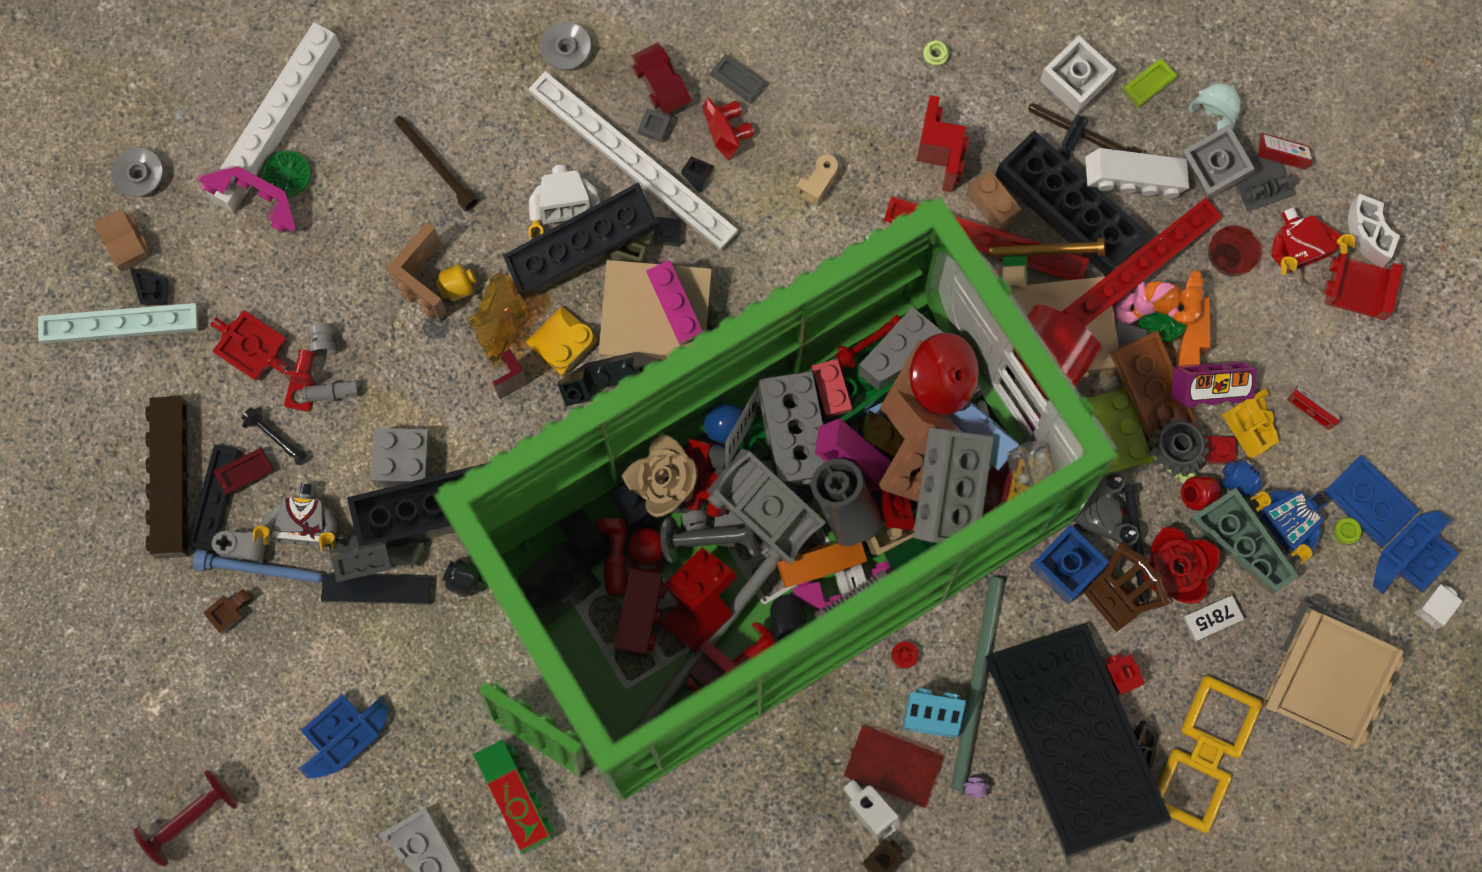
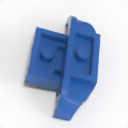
M1432 511L1416 516L1381 552L1376 567L1373 587L1384 594L1395 579L1398 580L1400 577H1403L1423 593L1459 555L1455 549L1439 538L1441 532L1448 525L1451 526L1454 520L1442 511Z
M341 693L300 729L318 750L308 761L298 767L300 772L307 779L324 777L338 772L379 736L385 724L390 704L380 695L366 710L360 713L345 695Z

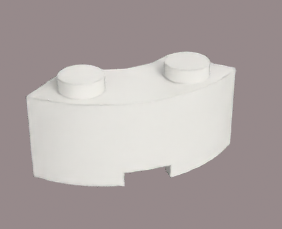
M1359 194L1350 205L1348 214L1349 231L1355 237V245L1369 261L1383 268L1392 259L1400 235L1392 231L1386 224L1383 216L1384 203Z

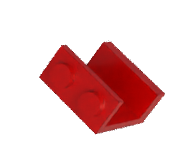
M1340 252L1337 256H1333L1329 265V271L1332 272L1331 279L1326 281L1323 295H1327L1325 304L1384 321L1391 316L1394 310L1403 265L1393 263L1388 269L1346 258L1347 253L1342 254Z

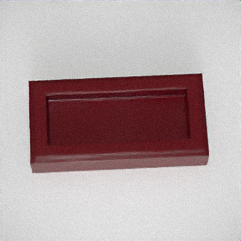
M260 447L213 471V474L226 496L274 472V469L264 450Z

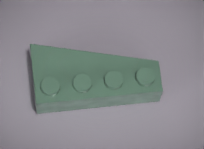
M1237 488L1190 518L1189 522L1272 595L1299 577Z

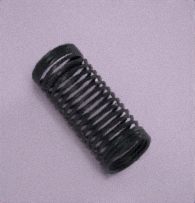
M781 595L771 604L770 614L775 645L808 625L804 603L795 595Z

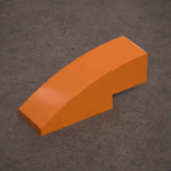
M1204 297L1201 301L1200 318L1193 324L1186 326L1177 347L1174 366L1200 365V354L1205 355L1209 350L1210 297Z
M837 541L796 554L795 560L791 564L780 560L777 562L784 588L853 567L866 562L867 558L862 542L852 546H841Z

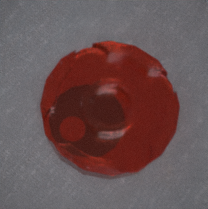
M1226 226L1213 235L1208 245V258L1212 266L1218 272L1227 276H1242L1249 273L1255 267L1260 257V244L1258 240L1255 239L1250 230L1241 226Z

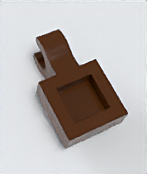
M242 589L231 600L223 595L203 614L217 631L223 634L243 617L238 610L248 605L254 598L247 590Z

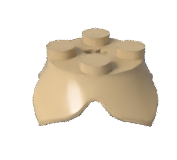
M664 434L658 435L652 441L649 447V457L638 459L631 463L622 475L629 490L646 499L645 507L647 512L654 517L667 515L678 508L682 502L691 500L697 481V468L693 459L687 456L682 446L676 440Z

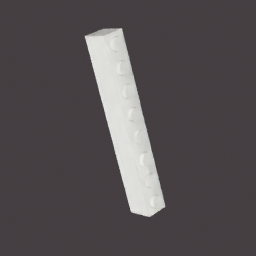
M313 22L220 169L235 165L258 177L265 163L338 51L340 44L335 33ZM235 177L231 178L223 194L216 191L215 195H212L206 191L212 202L235 213L251 188L249 186L247 190L234 183Z

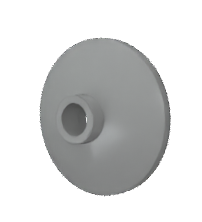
M566 21L558 22L550 26L543 33L540 41V50L544 60L549 65L561 70H570L586 61L591 50V42L588 33L580 25ZM567 46L571 49L568 52H563L562 48Z
M131 148L122 152L114 160L111 167V179L114 186L119 192L129 197H142L150 194L159 186L163 177V167L160 159L152 151L145 148ZM142 172L143 176L139 179H136V174Z

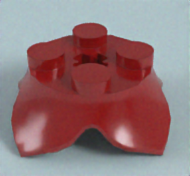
M1164 527L1153 540L1149 564L1156 572L1160 571L1163 575L1162 580L1168 595H1171L1172 598L1181 603L1196 604L1201 602L1208 592L1207 579L1215 572L1218 566L1220 549L1206 540H1189L1185 533L1178 528ZM1174 562L1184 566L1181 574L1173 569ZM1143 573V579L1146 581L1148 578Z

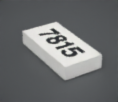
M1233 595L1183 617V620L1194 642L1243 621L1244 617Z

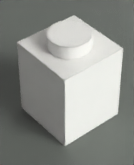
M1440 584L1432 588L1414 613L1436 630L1447 623L1463 601L1457 597L1458 594L1452 588Z

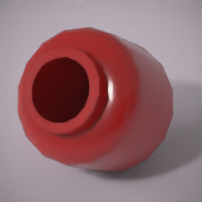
M1210 476L1188 478L1181 487L1182 502L1187 508L1194 511L1203 510L1221 497L1219 484Z

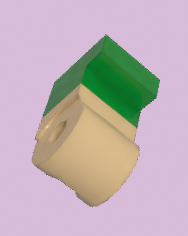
M1027 255L1003 256V278L1010 288H1026L1029 279Z

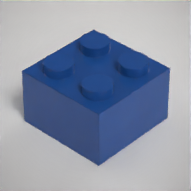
M1069 525L1029 568L1068 605L1109 561L1073 526Z

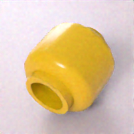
M456 264L439 273V280H436L442 297L444 299L448 298L453 302L472 295L474 283L477 282L471 268L466 269L462 264Z

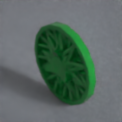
M282 151L274 154L267 160L263 167L262 176L264 181L284 191L286 197H292L305 190L310 182L311 170L308 162L302 155L293 151Z
M1158 312L1138 319L1139 327L1147 330V335L1158 331L1162 342H1172L1179 339L1187 326L1178 323L1169 315Z

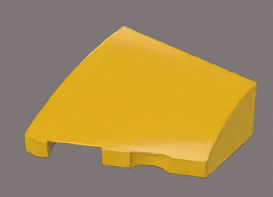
M1266 388L1254 394V399H1246L1222 414L1249 459L1263 453L1279 442L1277 431L1273 426V412L1267 410L1265 397L1269 393Z

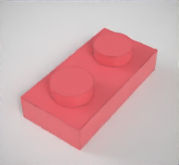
M838 359L813 365L812 371L825 417L829 418L852 412Z

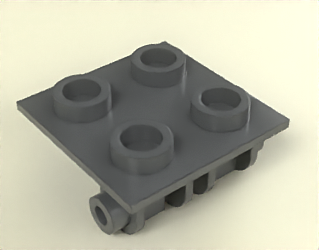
M1258 155L1249 158L1255 168L1254 174L1236 184L1247 212L1295 195L1291 187L1295 184L1293 175H1287L1281 163L1258 157Z

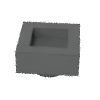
M647 108L639 126L638 134L662 143L671 122V116Z

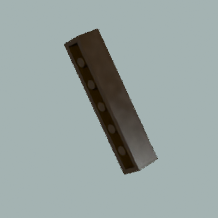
M182 396L149 398V406H146L145 409L146 420L149 422V432H146L145 435L146 446L149 447V457L145 461L146 472L149 473V483L146 484L145 488L146 497L149 499V509L146 510L145 517L147 525H150V535L146 536V550L156 559L188 557L187 401Z

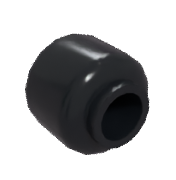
M458 558L455 562L450 561L442 580L445 581V588L466 598L470 596L472 591L478 593L484 578L479 577L481 572L476 564L463 558Z

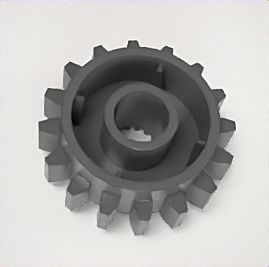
M1171 418L1167 424L1162 422L1158 429L1153 431L1151 434L1153 438L1148 443L1149 446L1154 447L1149 452V456L1157 457L1153 464L1159 465L1161 463L1163 465L1162 472L1164 473L1170 469L1174 477L1179 471L1183 477L1189 473V470L1193 473L1196 472L1199 466L1206 460L1203 456L1209 451V449L1204 447L1208 440L1203 438L1201 434L1203 430H1198L1194 422L1190 424L1185 422L1184 418L1178 422L1174 418ZM1174 444L1180 445L1182 450H1178Z

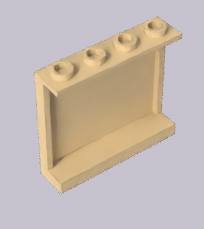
M607 260L599 344L600 356H605L606 359L639 352L657 358L661 362L669 357V353L673 349L681 346L646 273V270L659 264ZM673 266L704 332L707 330L712 269ZM691 340L683 345L686 347L695 341Z
M1105 277L1027 285L1023 289L1014 287L1011 288L1013 291L1011 295L1026 317L1036 304L1047 305L1062 312ZM1111 306L1085 327L1099 341L1101 351L1081 381L1089 379V376L1097 375L1100 378H1111L1115 376V373H1118L1109 353L1119 348L1113 306ZM1015 377L1014 383H1015V384H1020L1019 382L1016 381L1017 378Z
M1308 607L1262 702L1263 706L1270 711L1283 714L1346 743L1357 750L1359 744L1363 745L1368 737L1369 730L1366 729L1370 721H1374L1380 712L1381 706L1378 704L1382 696H1387L1391 689L1392 681L1390 679L1394 671L1398 672L1403 664L1404 657L1402 654L1404 651Z

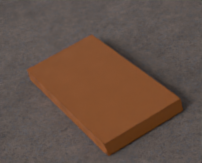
M1154 331L1109 352L1148 443L1153 438L1151 436L1153 431L1158 429L1162 422L1167 424L1171 418H1174L1176 422L1184 418L1185 422L1189 424L1194 422L1195 427H1199L1191 407L1182 406L1181 402L1171 397L1174 367L1158 331Z

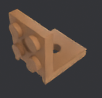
M426 222L386 270L394 281L393 285L401 291L400 294L411 304L414 301L421 306L420 310L430 319L436 317L439 321H442L447 315L442 299L414 278V275L441 245L436 229Z

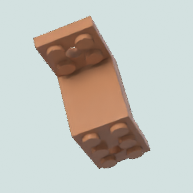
M918 340L880 407L905 440L880 481L879 486L884 491L917 502L919 501L929 428L962 432L948 415L935 414L924 409L912 392L910 366L917 348L923 342L921 340ZM921 468L917 475L910 476L914 469Z

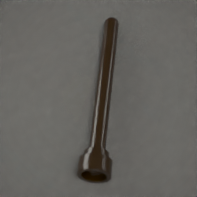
M1031 103L1028 106L1030 113L1067 131L1069 127L1073 126L1072 121L1035 103ZM1086 128L1081 131V138L1104 149L1142 153L1143 151L1135 146L1132 148L1127 146L1125 148Z
M397 116L394 120L395 124L456 193L458 205L465 212L474 208L480 201L479 196L473 190L464 188L402 116Z

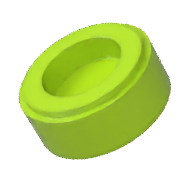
M1342 518L1333 527V536L1342 545H1351L1361 537V526L1353 518Z

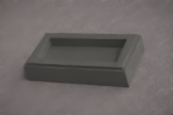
M727 54L722 57L710 72L711 77L750 104L766 86V82Z

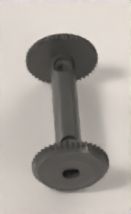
M667 517L661 526L662 552L670 564L677 563L681 545L694 547L738 543L741 540H746L748 550L753 557H757L763 548V540L746 524L744 528L734 526L690 530L681 534L678 531L679 529L674 518Z

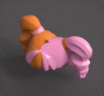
M1195 270L1189 275L1186 289L1183 291L1177 284L1161 281L1138 284L1137 288L1135 286L1114 305L1115 322L1119 321L1130 325L1145 315L1158 312L1169 315L1178 323L1184 325L1193 324L1200 318V302L1203 300L1205 293L1202 290L1204 279L1201 278V272ZM1180 304L1184 306V310L1179 311L1178 309Z

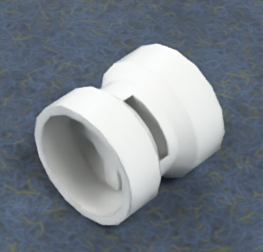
M861 564L835 573L840 594L846 596V592L850 594V590L854 591V587L859 590L858 584L862 587V582L867 584Z

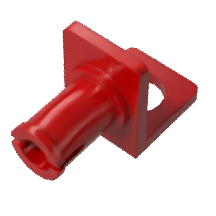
M300 349L295 370H285L284 373L290 381L284 406L289 409L309 412L312 402L296 404L292 400L293 394L298 390H303V386L317 385L310 375L316 354Z

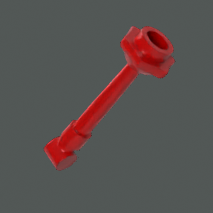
M895 315L891 318L890 322L882 325L879 330L852 349L845 346H837L838 353L835 356L840 365L853 368L855 366V354L884 335H887L901 320L900 316Z

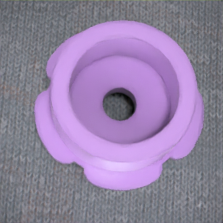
M968 778V783L963 784L965 796L986 797L987 789L990 788L988 784L984 783L983 778Z

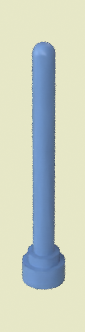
M203 549L196 550L193 560V569L198 571L211 570L214 567L316 583L322 582L323 578L322 573L214 557V554L209 553V550Z

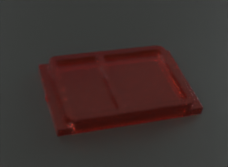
M862 725L855 746L851 750L852 754L843 777L850 780L856 779L863 785H871L876 790L925 808L931 796L936 776L940 771L943 756Z

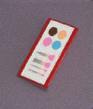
M1265 133L1260 134L1258 157L1303 170L1312 164L1313 158L1309 146Z
M1299 385L1295 387L1287 398V401L1327 430H1331L1340 420V415Z

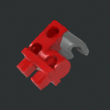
M703 438L689 439L686 453L696 464L697 481L693 490V497L684 503V508L696 511L702 510L703 500H708L710 496L707 490L726 468V446ZM737 449L734 456H737L741 450ZM708 501L706 514L722 517L726 508L722 507L719 510Z

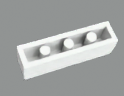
M1099 148L1085 157L1087 184L1090 187H1098L1100 191L1115 189L1120 190L1121 193L1140 192L1144 196L1157 194L1171 199L1178 197L1180 193L1189 189L1187 159Z

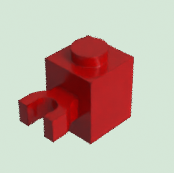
M1119 653L1107 659L1109 664L1105 665L1118 696L1145 684L1140 674V669L1131 654L1124 657L1122 653Z

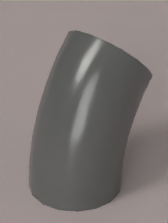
M832 459L824 462L816 469L811 482L813 495L839 545L852 546L868 540L882 529L885 524L884 518L871 495L860 469L853 462L846 459Z

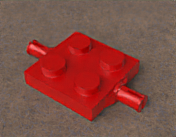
M245 310L229 325L218 317L213 319L215 322H211L210 326L222 333L219 343L212 352L255 382L258 381L264 371L270 366L281 374L285 373L284 369L288 370L289 365L277 358L279 351L288 340Z

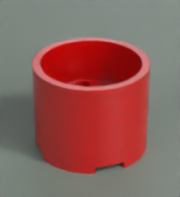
M1036 304L1027 315V318L1076 388L1100 353L1101 345L1089 330L1070 316L1050 306ZM1013 349L1012 353L1042 397L1049 400L1017 351Z

